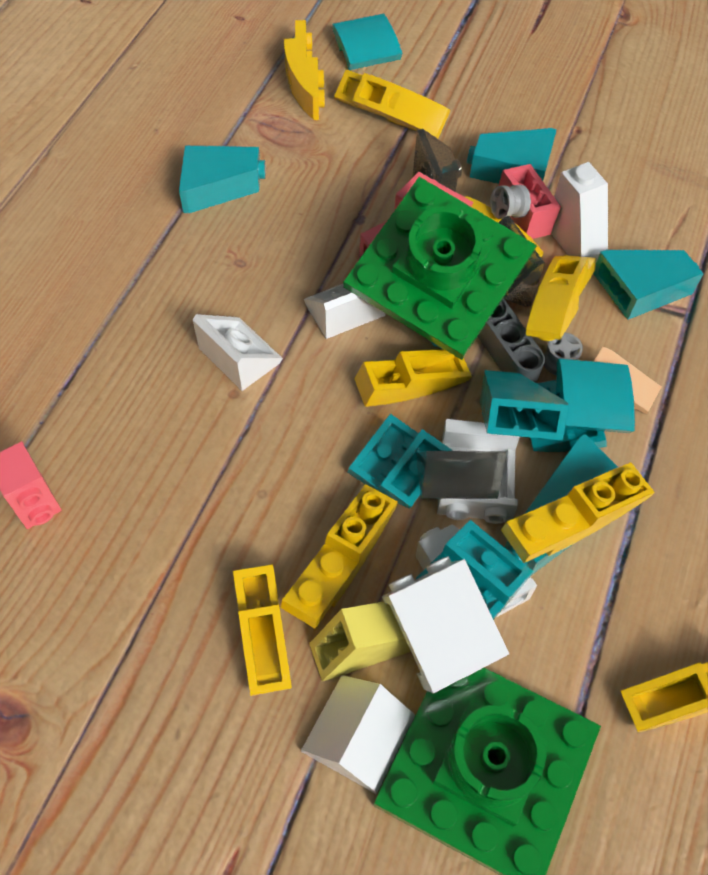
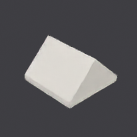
M343 284L304 299L308 310L326 339L385 316L383 311L343 288Z
M196 314L193 318L199 349L241 391L280 364L283 359L239 317Z
M342 675L301 752L377 794L415 718V714L381 684Z

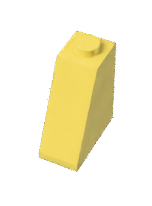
M384 602L341 609L309 643L322 681L331 680L411 652L390 605Z

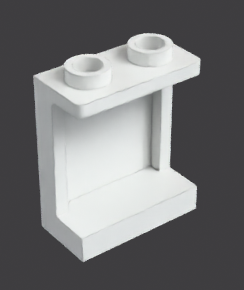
M446 419L442 443L452 449V452L440 467L437 514L446 515L454 520H463L468 517L479 518L493 524L512 520L518 505V500L514 498L515 450L519 436L487 434L485 423Z
M449 556L427 565L428 574L414 580L412 574H409L390 583L391 592L382 596L384 603L390 605L420 672L417 673L423 689L432 693L509 655L465 559L451 562Z

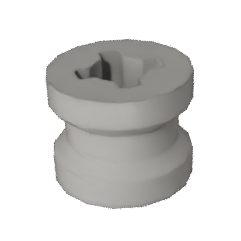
M519 184L511 187L506 185L497 186L492 191L490 207L497 219H506L510 216L521 218L530 209V193L524 185Z
M564 333L561 340L549 341L547 350L544 353L545 368L550 373L556 375L558 359L578 360L583 349L581 341L570 333Z

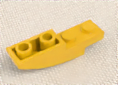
M295 20V38L284 39L286 76L291 92L298 104L313 120H319V108H325L324 89H319L324 88V70H318V57H312V51H307L312 50V32L306 31V20Z
M345 70L334 95L340 102L383 116L392 123L437 139L450 114V109L411 90L367 73L361 75L349 70Z
M568 255L555 256L535 297L526 327V336L538 337V339L543 341L561 340L579 309V296L595 271L596 258Z
M629 462L574 486L568 495L507 521L501 531L522 562L526 563L545 553L550 556L582 540L650 498L655 492L635 466Z
M365 484L328 532L323 547L282 599L281 609L311 627L316 628L330 607L336 606L353 581L390 520L398 501Z

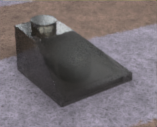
M424 129L417 130L412 177L421 172L456 192L458 178H461L462 174L460 161L458 159L455 160L450 147Z

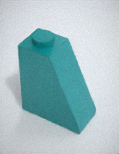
M545 128L480 134L477 145H471L467 157V164L471 165L469 177L499 184L503 170L531 164L543 181L557 129Z
M185 145L179 187L183 213L196 212L259 192L260 179H266V161L260 160L259 147Z
M604 250L599 254L593 274L627 320L692 295L704 273L685 250Z
M484 370L480 406L487 434L563 440L569 408L568 402L520 373Z

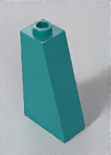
M586 434L582 435L525 513L568 495L574 486L616 469L618 466ZM507 540L505 548L522 561ZM570 546L550 556L545 553L524 564L533 570L534 574Z

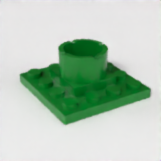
M418 177L343 281V288L462 360L533 255L537 245L425 179Z
M482 668L435 693L426 692L373 806L498 875H546L601 725L486 668ZM488 754L495 756L500 765L491 763L488 759Z

